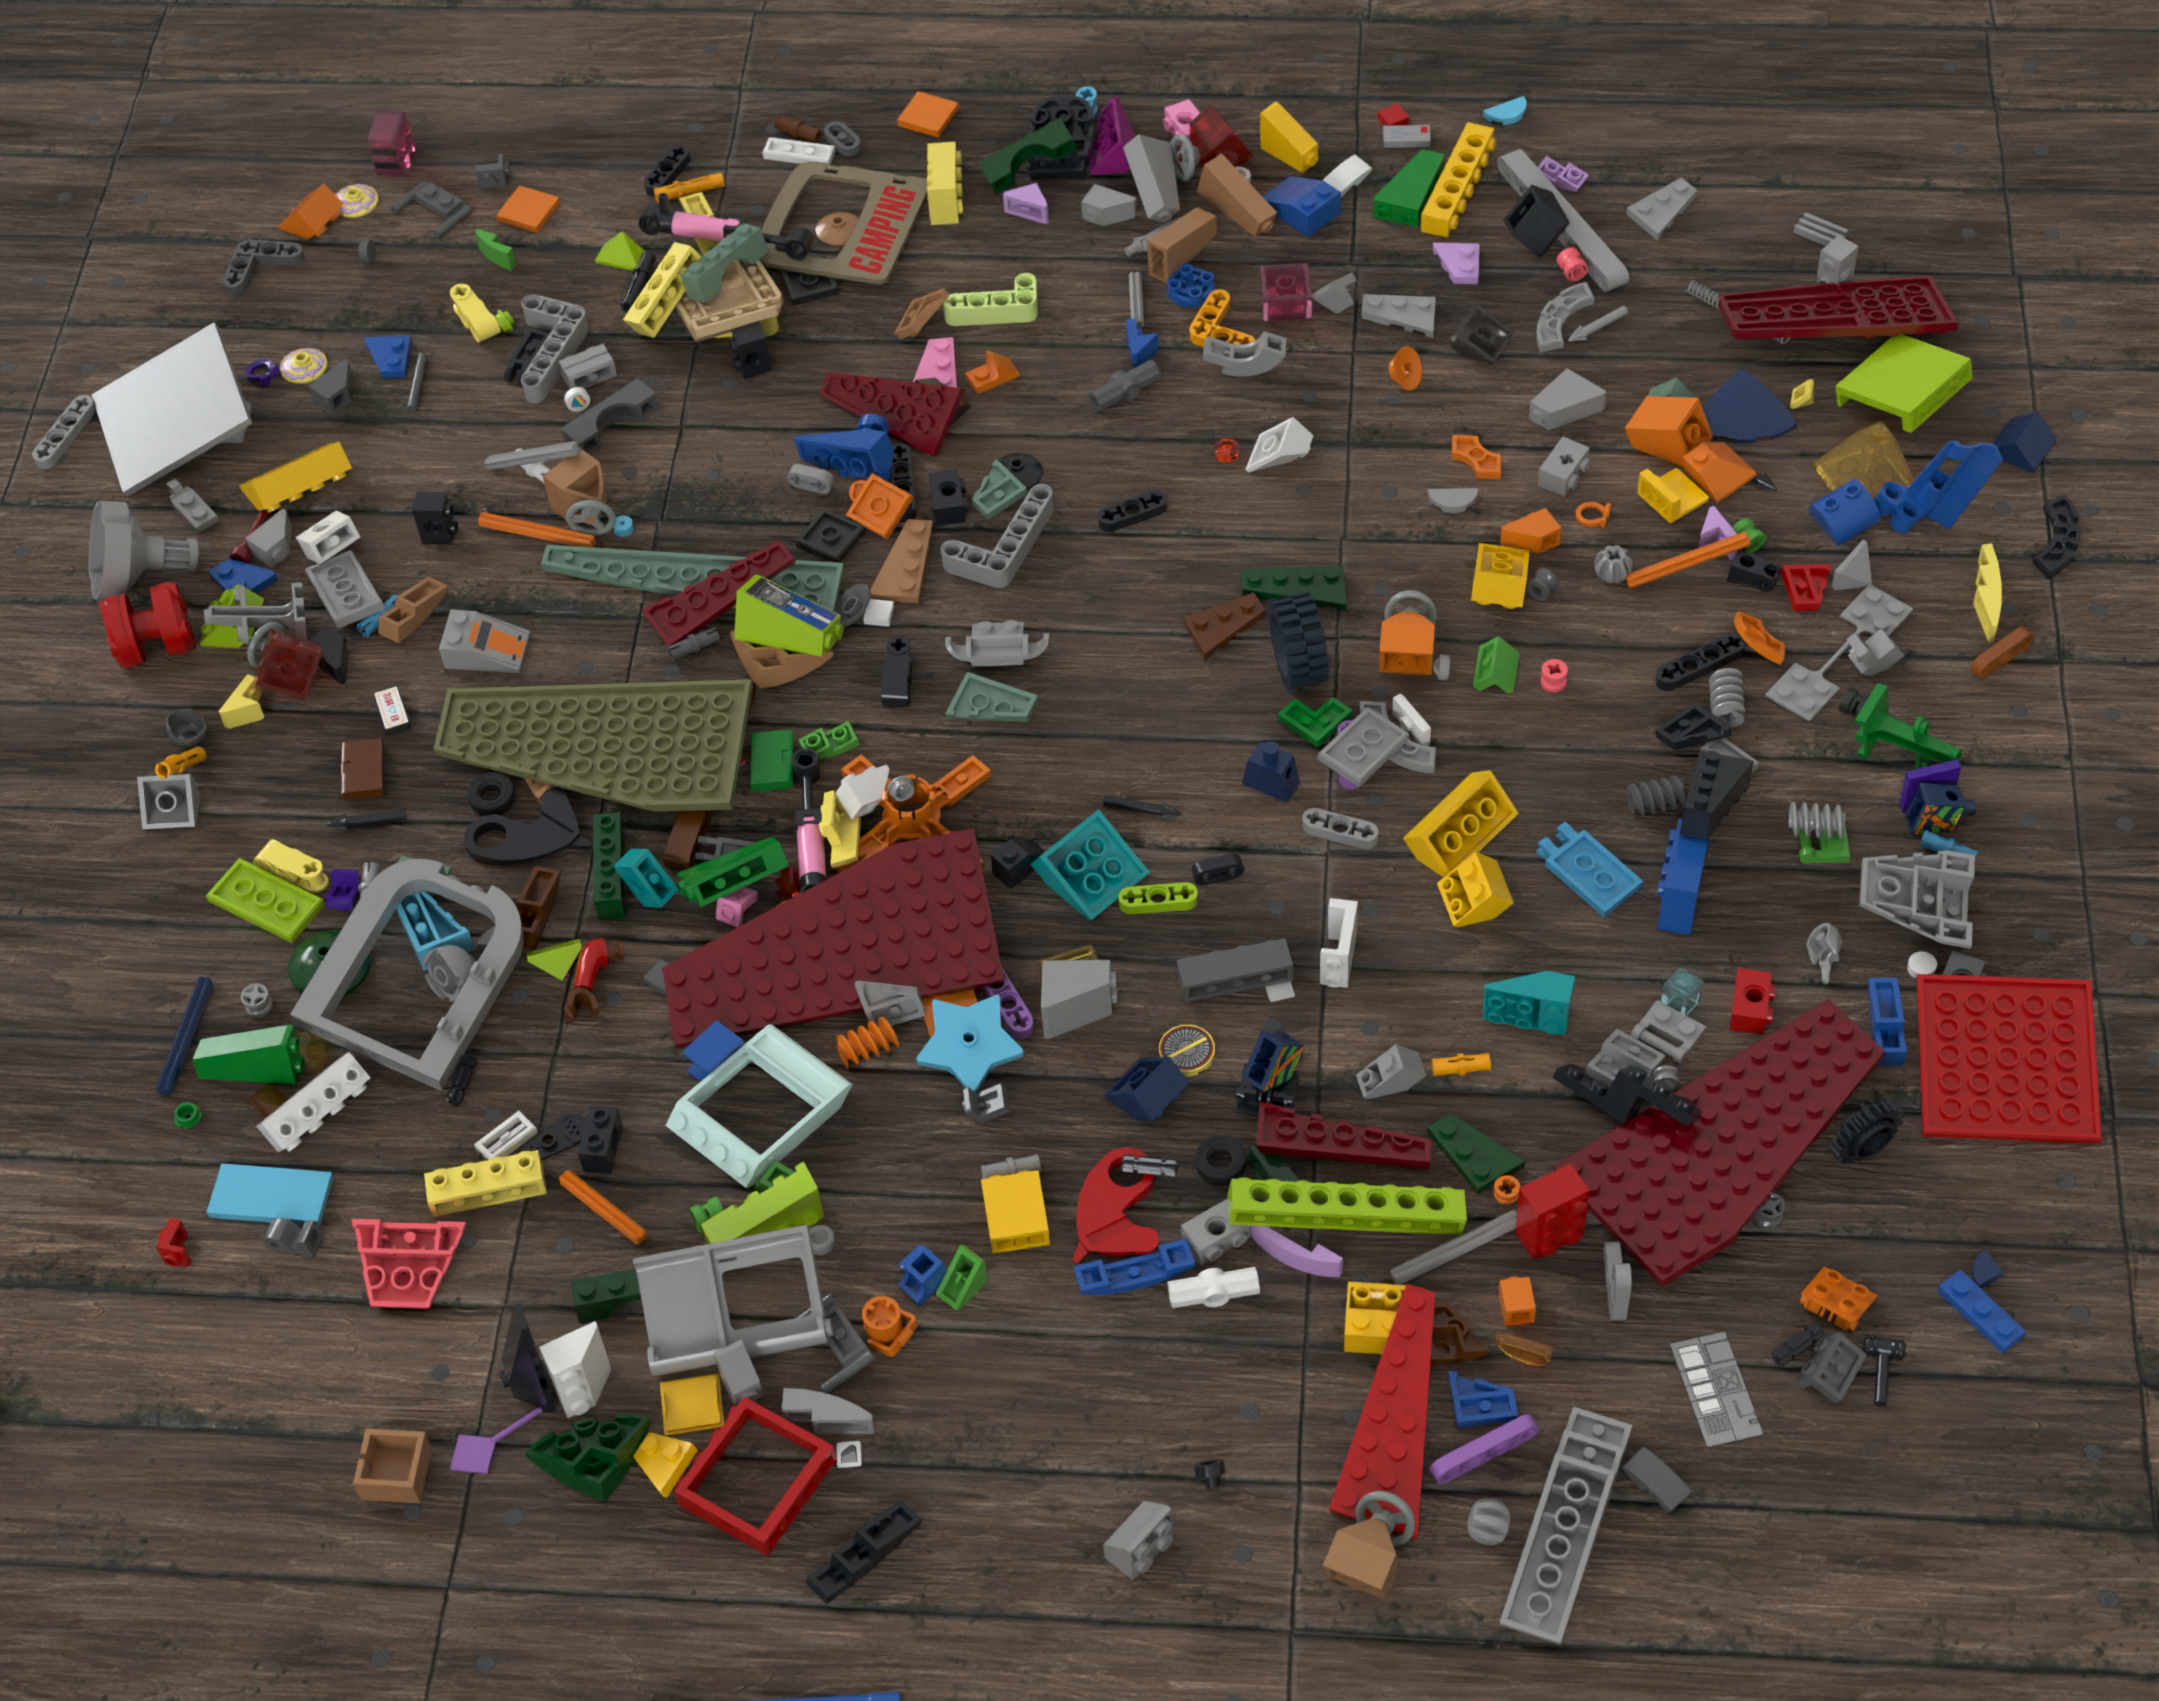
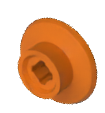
M1402 347L1390 362L1389 373L1391 378L1400 387L1408 391L1416 389L1421 382L1423 370L1418 353L1411 347Z

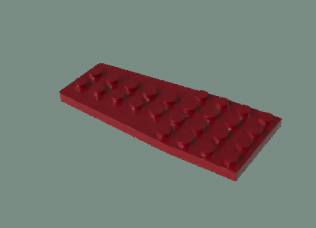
M1931 275L1839 282L1838 284L1826 283L1723 294L1719 296L1718 307L1735 339L1849 336L1874 338L1875 336L1886 335L1896 337L1901 334L1922 335L1923 333L1932 332L1944 334L1948 331H1957L1958 326L1957 319Z

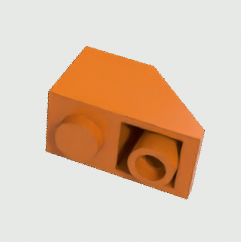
M1544 508L1502 526L1500 544L1505 547L1528 549L1530 553L1540 554L1560 545L1562 528L1548 510Z

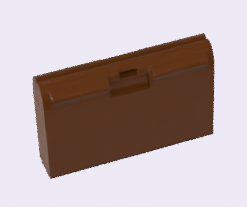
M375 738L341 743V798L344 800L384 797L383 740Z

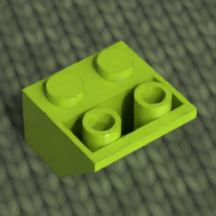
M237 584L231 590L227 589L218 601L214 600L209 606H241V603H235L234 588H239L240 584ZM245 588L246 606H262L264 598ZM204 622L201 627L202 637L199 644L203 646L239 648L244 644L243 641L238 642L237 626L205 625ZM248 627L249 639L252 637L254 627Z

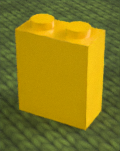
M1038 1170L1021 1171L1017 1174L1006 1176L994 1175L981 1179L992 1254L1050 1245Z

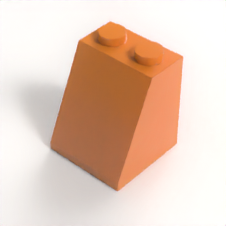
M1646 396L1625 427L1626 435L1632 448L1684 467L1683 456L1702 442H1710L1713 438L1699 398Z

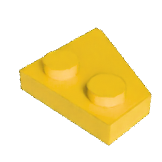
M649 1432L633 1457L663 1497L667 1498L698 1450L693 1443Z

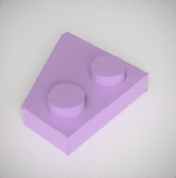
M1433 243L1434 255L1438 254L1442 267L1449 273V277L1454 284H1478L1479 244Z

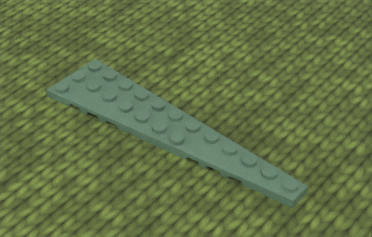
M546 545L541 565L544 571L673 597L683 592V588L691 584L695 586L707 580V576L713 573L716 575L728 569L729 565L746 557ZM795 560L794 564L770 580L835 612L844 574V563Z

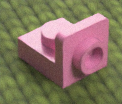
M743 887L717 899L716 919L739 927L742 925L743 912L757 901L758 891Z

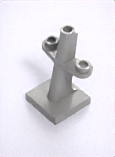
M292 583V601L284 606H246L245 586L239 585V588H234L235 603H241V606H209V609H204L205 625L237 626L238 642L243 641L244 644H249L248 627L260 628L269 622H279L286 630H296L298 655H307L303 644L307 641L302 583Z

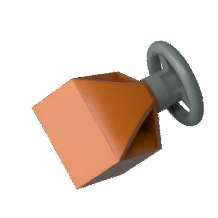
M1405 590L1395 594L1388 601L1385 608V620L1382 622L1380 672L1432 676L1437 612L1432 600L1424 593L1415 590ZM1405 598H1415L1424 604L1414 608L1406 607L1399 603V601ZM1393 609L1399 612L1392 616ZM1429 612V618H1425L1422 614Z

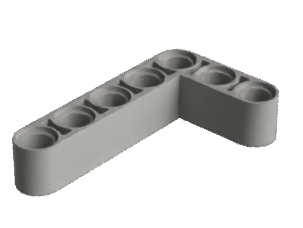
M528 295L521 302L526 323L532 327L551 331L521 378L526 400L536 404L544 401L561 375L559 361L575 354L589 332V325L585 309L579 305L539 295Z
M1038 484L1032 487L993 552L957 540L944 542L941 546L943 569L950 574L994 588L1008 586L1053 513L1054 504L1051 487L1046 484Z

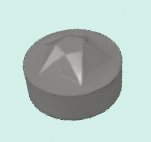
M1439 654L1438 659L1433 663V671L1437 675V680L1447 681L1449 678L1450 656L1447 654Z

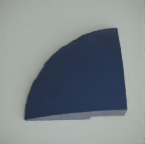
M1743 368L1722 385L1703 407L1712 432V439L1715 440L1723 436L1734 438L1735 443H1754L1759 437L1770 435L1771 439L1777 438L1797 426V422L1778 398Z

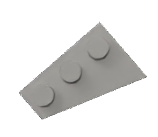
M1363 294L1362 319L1387 326L1396 324L1403 326L1405 331L1413 333L1414 330L1424 332L1426 337L1433 338L1436 297Z

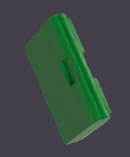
M792 730L755 732L751 734L750 786L753 792L783 790L793 787L792 757L794 754V733Z

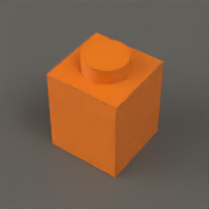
M1512 1276L1505 1280H1500L1498 1296L1504 1325L1512 1326L1534 1323L1536 1306L1530 1278Z

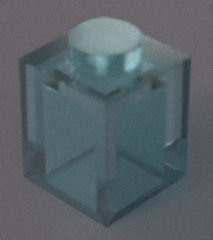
M1679 967L1664 984L1661 1002L1687 1016L1701 1000L1703 980Z

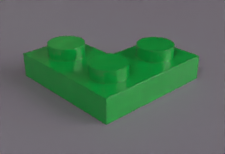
M1333 696L1316 712L1297 699H1294L1278 713V721L1318 748L1337 731L1341 722L1352 717L1353 710Z

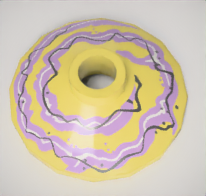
M365 184L349 185L336 194L344 203L339 209L340 215L350 218L361 217L370 213L376 208L379 201L376 190Z
M301 348L292 351L284 357L280 364V370L283 378L288 382L307 384L317 380L325 373L328 361L325 354L317 349Z

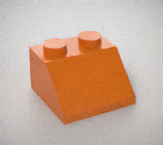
M322 184L305 197L278 227L282 231L306 240L314 235L319 237L327 229L325 224L328 221L332 223L341 214L339 209L344 203L325 184Z

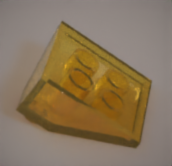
M1882 421L1860 429L1812 465L1831 491L1851 479H1857L1868 490L1873 499L1887 482H1895L1909 487L1914 481L1896 438Z

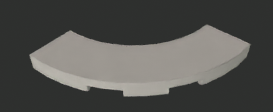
M1587 282L1561 291L1558 297L1553 301H1549L1543 308L1536 332L1540 353L1563 348L1564 340L1561 331L1566 320L1579 309L1594 304V296Z
M1360 701V713L1368 706L1389 720L1385 702ZM1408 740L1389 760L1413 771L1434 774L1436 747L1425 746Z

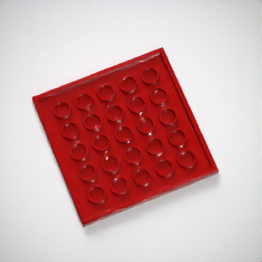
M1917 974L1916 993L1922 1137L2101 1143L2092 980Z

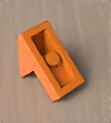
M986 350L987 364L965 373L967 382L977 395L1020 376V372L1008 357Z

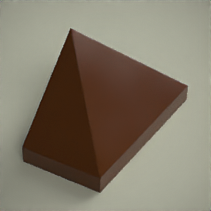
M269 1082L247 1100L267 1118L289 1099Z

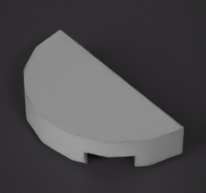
M1478 488L1428 489L1430 503H1434L1441 508V511L1447 513L1466 511L1467 507L1476 503L1478 497Z

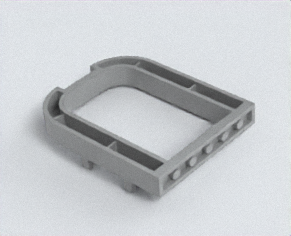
M411 859L386 868L373 879L292 1010L290 1015L294 1026L443 1091L521 956L524 935L519 912L510 897L499 888L492 885L486 894L478 886L472 885L470 887L463 884L453 875L446 876L444 864L438 861ZM428 891L486 915L493 920L496 928L478 962L475 961L471 967L470 975L445 1017L441 1018L437 1025L438 1030L424 1054L418 1060L329 1019L397 906L405 897L415 892Z

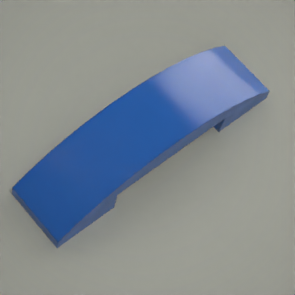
M1183 1239L1159 1245V1250L1155 1253L1106 1265L1103 1264L1101 1259L1073 1266L1081 1294L1105 1295L1141 1289L1166 1281L1195 1267V1261L1188 1240Z

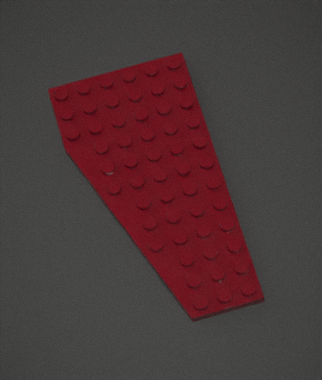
M974 828L892 844L662 968L676 1048L689 1046L716 1020L737 1036L760 1032L768 1024H772L776 1028H782L862 1012L864 1008L855 988L856 981L917 987L921 999L1005 983Z
M1827 999L1674 1092L1679 1097L1683 1096L1692 1100L1695 1103V1107L1703 1111L1697 1122L1685 1126L1653 1105L1553 1166V1169L1556 1171L1570 1163L1590 1190L1587 1209L1661 1287H1664L1736 1241L1738 1233L1762 1204L1765 1205L1789 1176L1790 1170L1809 1146L1820 1138L1840 1113V1108L1882 1062L1885 1051L1834 1003Z

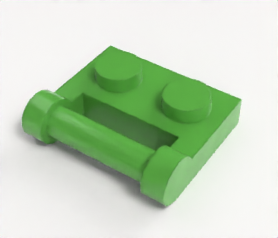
M1846 826L1843 840L1839 839L1837 831H1835L1832 839H1829L1827 832L1824 831L1821 838H1818L1819 850L1812 848L1811 836L1806 837L1804 829L1801 830L1799 834L1801 843L1799 856L1802 863H1849L1850 852Z

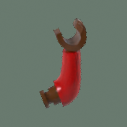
M596 938L586 943L582 949L577 963L574 987L565 1003L564 1015L567 1023L572 1024L577 1013L576 1008L578 1007L588 1008L591 1018L598 1016V1002L592 994L599 970L607 967L608 962L614 961L617 957L618 960H624V948L621 940H617L616 944H613L611 941L605 942L603 938Z

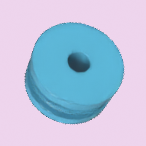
M619 516L616 518V523L613 527L615 535L627 537L633 533L634 527L630 517Z

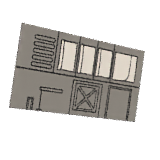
M1725 1332L1670 1344L1707 1447L1763 1434Z

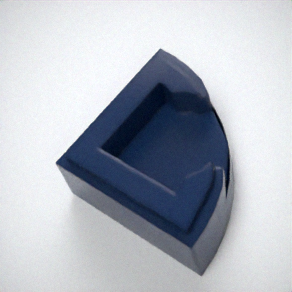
M1986 1249L1977 1256L1972 1268V1281L1980 1288L2003 1276V1271Z

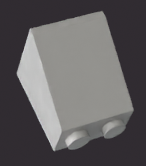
M1110 960L1043 961L1041 1012L1044 1039L1056 1037L1112 1015V1004H1117L1118 991L1116 987V971H1111Z

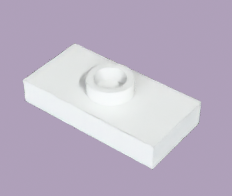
M1402 694L1393 697L1392 714L1399 721L1400 727L1408 732L1418 744L1429 746L1431 727Z

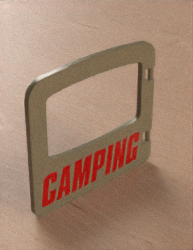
M806 162L797 166L777 196L762 227V233L781 236L796 202L813 179L867 186L870 188L867 201L851 236L835 259L806 256L802 260H794L786 252L777 251V245L766 243L768 253L759 259L762 265L769 268L878 285L886 283L926 200L927 179L913 176L905 177L894 173L847 166L839 167L821 162ZM827 171H833V172H837V174L826 173V172H827ZM895 181L906 182V184L904 185V184H898V183H894V182H895Z

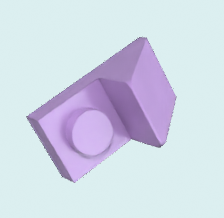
M1714 506L1709 508L1701 532L1699 548L1737 535ZM1737 551L1726 554V556L1732 560L1735 558Z

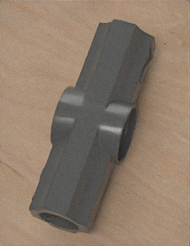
M1148 360L1128 372L1118 370L1113 373L1108 383L1088 393L1093 408L1098 412L1122 399L1126 402L1135 399L1140 389L1161 378L1157 364L1153 360Z

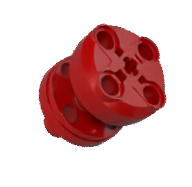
M168 581L150 587L153 608L135 613L126 594L109 596L105 600L99 601L108 644L112 656L115 657L120 668L129 669L146 663L143 642L162 638L170 657L187 654L192 649L197 648L186 602L176 582L171 583Z

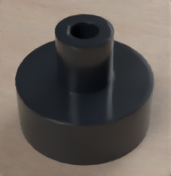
M1214 1459L1194 1464L1195 1477L1198 1479L1205 1478L1208 1489L1219 1486L1217 1476L1226 1473L1224 1460Z

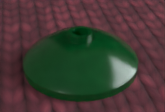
M328 930L314 934L301 942L293 951L288 963V975L293 987L300 994H303L341 930ZM370 953L344 996L358 988L367 977L371 965Z

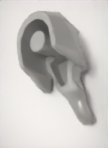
M1829 923L1817 926L1811 932L1806 944L1812 964H1817L1819 960L1822 982L1825 985L1829 983V974L1833 962H1839V952L1843 943L1838 929Z

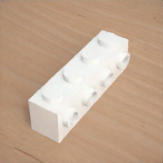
M348 1052L337 1059L256 1127L277 1152L285 1148L289 1152L302 1142L299 1137L308 1130L311 1134L324 1123L321 1119L326 1114L330 1113L333 1116L345 1106L343 1100L349 1095L355 1098L367 1088L364 1083L370 1079V1076Z

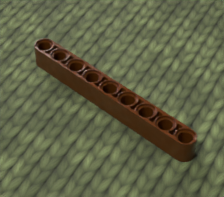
M752 682L753 689H752V695H751L749 713H750V711H751V708H752V705H753V702H754L755 696H756V684H755V682ZM714 810L679 811L665 848V867L686 870L695 866L697 860L695 859V853H699L702 846L701 843H698V837L706 835Z

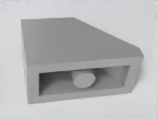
M1096 184L1093 185L1081 201L1082 219L1102 226L1133 219L1137 216L1136 197Z
M280 510L246 537L251 555L271 569L290 554L292 526L286 510Z
M742 1340L714 1352L721 1380L734 1405H738L743 1397L756 1402L764 1396L759 1378Z

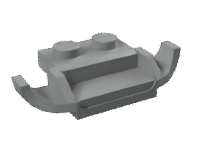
M1008 620L1004 623H991L982 621L978 624H972V636H966V645L955 644L951 637L945 638V645L953 657L961 661L971 662L972 667L1024 665V660L1035 658L1045 651L1048 646L1049 633H1044L1042 640L1039 642L1029 643L1028 634H1024V622Z

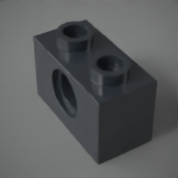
M760 322L731 329L733 339L729 340L732 353L736 354L735 357H732L736 371H741L744 380L772 372L767 340Z
M958 469L928 473L935 525L964 523V512H969L967 497H962V494L966 493L964 478L959 479Z
M417 491L412 512L422 544L451 545L453 536L458 533V521L453 517V504L449 503L447 492Z
M589 1106L578 1151L583 1172L612 1173L623 1127L618 1107Z

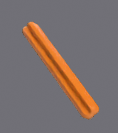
M566 1170L560 1175L559 1181L564 1188L633 1243L639 1245L647 1238L644 1228L571 1170Z

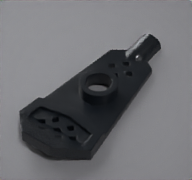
M581 1112L564 1114L556 1123L521 1146L520 1152L536 1151L538 1148L540 1158L543 1160L580 1144L586 1118ZM547 1138H553L550 1144H544L543 1141Z

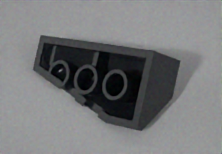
M515 1304L501 1358L505 1370L499 1371L504 1388L510 1387L514 1398L536 1407H541L550 1413L554 1412L556 1408L536 1345L521 1304Z

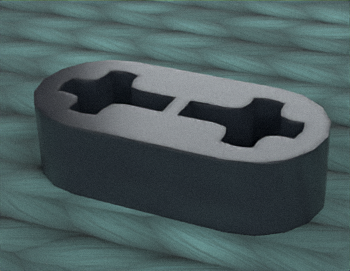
M1227 854L1201 860L1191 868L1194 881L1198 885H1209L1235 879L1241 876L1245 870L1241 857L1238 854Z

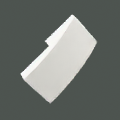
M1353 155L1336 167L1323 181L1339 190L1342 197L1353 185L1357 187L1372 171V168L1358 156Z

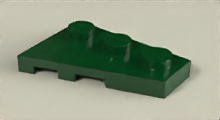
M1452 1113L1427 1126L1429 1136L1477 1195L1492 1187L1499 1177L1511 1176L1525 1167L1523 1159Z

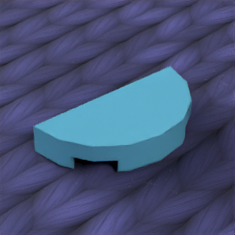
M1522 96L1483 110V117L1491 123L1492 120L1503 122V125L1516 123L1523 118V114L1526 112L1527 101Z

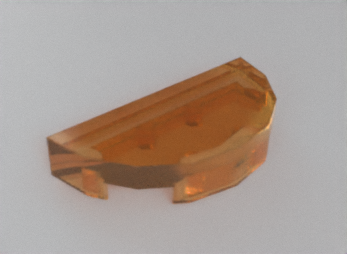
M1498 1331L1494 1339L1497 1346L1506 1355L1526 1365L1545 1366L1550 1362L1554 1353L1552 1346Z

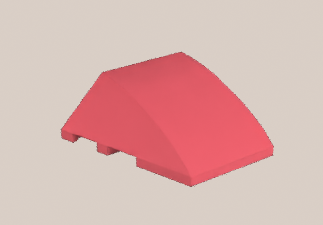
M351 1219L356 1232L358 1252L361 1255L363 1274L370 1306L430 1309L467 1223L437 1221V1224L382 1222L377 1219Z

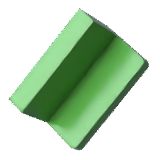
M1499 636L1480 645L1473 686L1481 691L1496 684L1507 694L1512 693L1515 686L1519 652Z

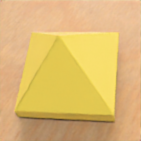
M1807 380L1793 389L1791 409L1814 403V380Z

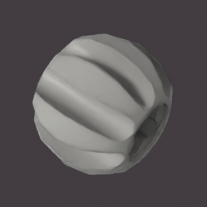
M1608 545L1597 553L1594 566L1598 577L1611 584L1624 581L1627 574L1631 573L1633 562L1631 554L1626 549H1622L1619 545Z
M1484 1498L1476 1501L1470 1510L1467 1529L1469 1535L1476 1542L1483 1545L1501 1543L1507 1535L1510 1524L1509 1509L1496 1499Z

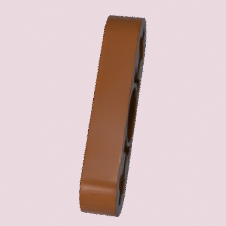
M2024 626L2017 628L1980 654L1972 663L1971 672L1980 679L1987 678L2025 651L2034 640V634Z

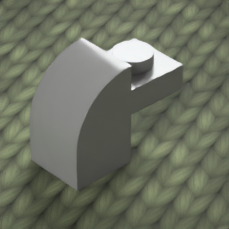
M1883 629L1878 630L1865 642L1855 633L1846 639L1852 647L1849 650V658L1859 671L1866 676H1872L1889 669L1905 656Z

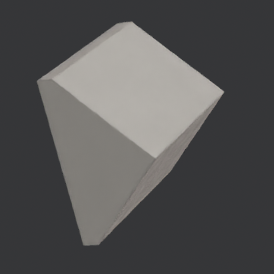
M191 773L173 774L165 779L157 775L137 777L142 829L196 826L201 796Z

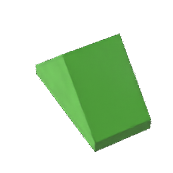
M960 1245L935 1294L956 1311L960 1310L988 1282L985 1261L966 1246Z

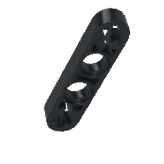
M896 443L892 445L894 455L890 472L891 484L900 489H908V493L914 497L899 521L906 523L907 519H915L917 515L912 460L909 446L904 443ZM898 454H902L903 461H898ZM901 470L908 472L905 476L895 475L896 472Z
M1737 633L1724 635L1660 666L1656 671L1655 683L1661 690H1675L1742 657L1745 652L1746 642ZM1713 653L1718 656V659L1709 660L1705 655ZM1693 664L1696 666V669L1688 671L1683 668V665Z

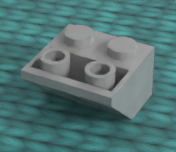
M1143 1501L1103 1544L1105 1559L1132 1580L1139 1573L1144 1574L1152 1565L1156 1554L1159 1551L1164 1552L1173 1541L1171 1508L1167 1505Z

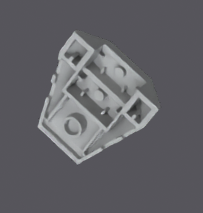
M1945 850L1939 851L1935 855L1923 856L1922 853H1913L1912 857L1898 858L1897 855L1863 858L1859 906L1942 944L1970 949L1972 946L1973 923L1967 922L1968 890L1974 879L1975 855Z

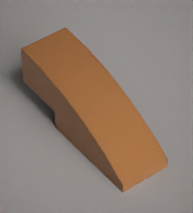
M427 577L395 598V607L379 616V634L397 643L403 641L429 617L448 591V586Z

